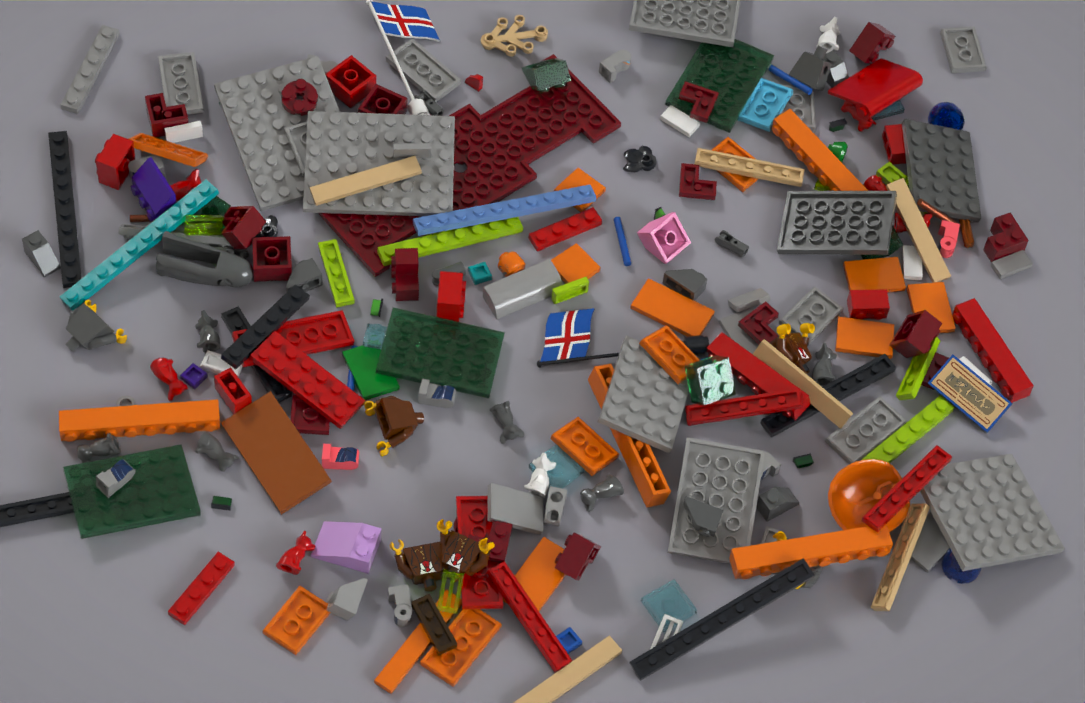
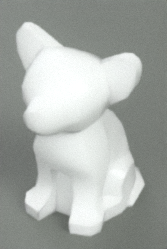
M833 17L829 23L820 26V31L823 34L820 36L817 46L828 49L826 53L839 49L836 40L840 31L837 25V17Z
M542 453L540 457L533 460L532 464L536 469L531 475L530 482L524 485V488L529 490L531 494L545 498L549 489L547 471L554 469L556 462H551L547 458L546 453Z

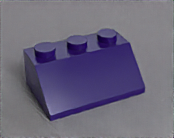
M152 157L148 158L132 176L130 188L132 194L138 197L141 208H145L148 219L154 221L176 203V195Z

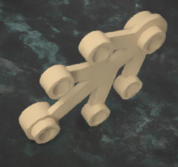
M516 15L513 25L505 35H499L508 26V20L501 17L497 20V26L491 33L482 35L481 44L487 50L497 48L510 57L516 54V47L523 50L524 53L530 54L533 52V43H524L520 39L534 37L536 41L543 42L547 39L548 30L540 25L534 30L516 33L525 24V17L523 15ZM501 42H507L509 45L506 46Z

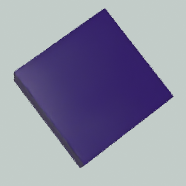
M194 363L180 375V379L194 390L208 378V374Z

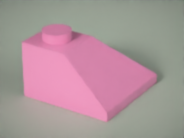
M675 212L649 222L637 232L644 247L664 264H667L691 243Z

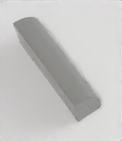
M548 259L484 286L483 298L496 319H500L551 297L552 289L563 284L556 267Z

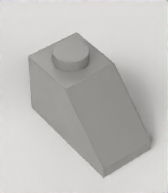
M362 578L340 586L334 592L331 591L327 598L329 604L326 610L348 621L356 615L368 579Z

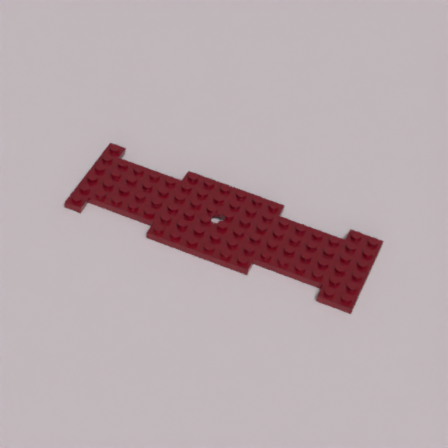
M554 54L526 70V76L534 84L480 115L471 104H468L449 115L455 116L454 165L456 163L459 165L465 164L467 167L464 172H456L454 170L453 211L501 201L537 179V173L529 166L530 163L581 132L594 144L620 128L621 122ZM318 213L374 277L390 269V265L383 266L377 252L378 247L401 242L417 232L413 225V219L423 217Z

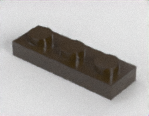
M427 594L411 601V606L438 655L456 648L457 642L431 595Z

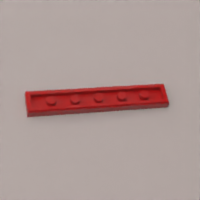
M796 388L687 405L685 409L687 425L691 426L802 409L803 403L801 389Z
M936 445L862 517V522L875 532H879L952 460V456Z
M505 561L490 568L486 573L552 670L556 673L571 663L572 659Z

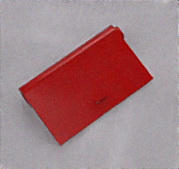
M880 58L829 89L828 94L856 104L857 116L862 120H868L920 87L923 83V78L915 70Z

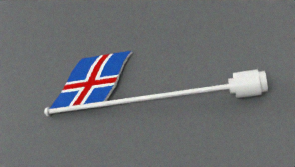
M366 0V4L369 5L411 98L407 106L410 115H430L425 102L422 99L414 98L386 36L429 39L439 42L440 39L426 9L407 5H389Z

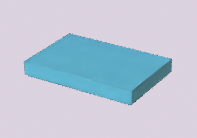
M761 78L738 114L737 120L770 132L774 118L782 113L793 95V89Z

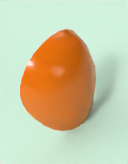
M878 459L856 461L841 469L831 481L828 492L829 507L837 524L843 530L868 526L862 522V517L902 479L901 475L893 465ZM910 501L887 523L889 533L896 529L906 518L910 508Z

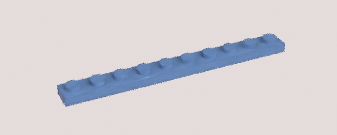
M584 185L414 218L413 225L417 235L422 236L596 202V195L591 185Z

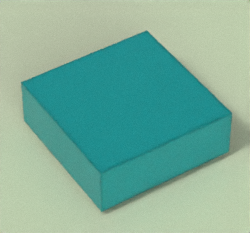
M486 262L468 267V272L474 285L492 280V274Z

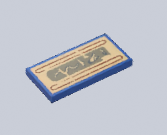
M953 354L928 382L929 386L986 433L990 431L1012 405L1007 398Z

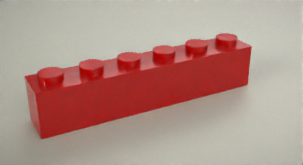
M973 298L956 305L952 314L954 323L958 324L964 338L968 339L973 351L980 357L982 365L988 369L992 380L1001 389L1002 395L1011 403L1030 396L1034 385L977 300Z
M723 332L707 347L708 358L711 362L721 365L727 374L736 376L742 385L747 384L756 395L798 388ZM801 390L803 408L782 411V414L796 420L810 405L809 395Z

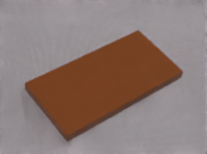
M271 391L221 422L223 428L281 515L332 482Z

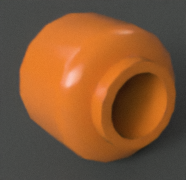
M504 252L499 257L498 268L505 277L525 269L526 263L516 252Z

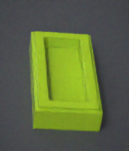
M587 276L553 288L551 297L553 303L557 304L587 293L589 287Z

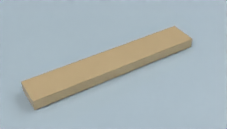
M702 148L697 149L694 163L703 168L797 187L802 186L805 169Z
M415 155L310 187V192L315 205L318 206L420 175L422 170Z
M904 178L887 184L886 188L888 191L897 192L896 209L932 283L950 278L951 274Z
M765 339L754 351V356L808 394L810 404L840 429L853 415L848 408Z
M926 503L911 504L872 602L871 608L874 611H890L930 509V506Z
M609 635L514 703H552L622 653V649Z

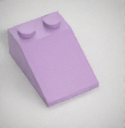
M324 521L311 557L369 574L381 542V528L365 523Z

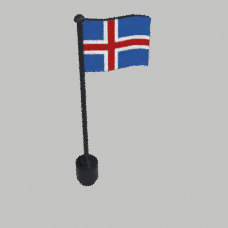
M595 308L550 313L546 323L543 354L541 361H537L539 368L543 365L619 356V353L586 356L590 343L591 319ZM703 335L684 337V341H682L695 355L705 354L709 346L708 337H703Z

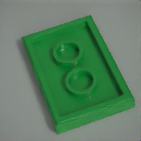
M379 341L342 351L346 365L351 371L357 389L364 400L400 389Z

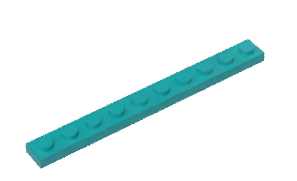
M205 179L59 296L62 302L71 310L78 308L160 242L165 231L171 233L219 194L218 189Z

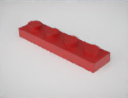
M594 207L531 232L528 238L536 251H540L602 225V219Z
M218 551L168 610V615L185 625L235 566V562Z

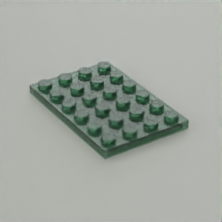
M737 39L734 40L733 47L702 42L666 99L665 105H672L690 116L694 104L679 99V94L685 81L719 92L707 123L730 133L759 80L763 78L772 63L774 55Z
M393 307L376 373L421 383L422 379L430 380L432 384L451 386L457 392L489 398L505 332Z
M182 444L63 467L81 539L201 515ZM124 459L135 469V474L131 480L108 498L96 487V476L102 471L106 472L118 461Z

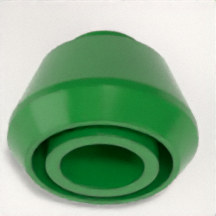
M834 142L833 145L829 144L828 149L843 162L848 148L847 143Z

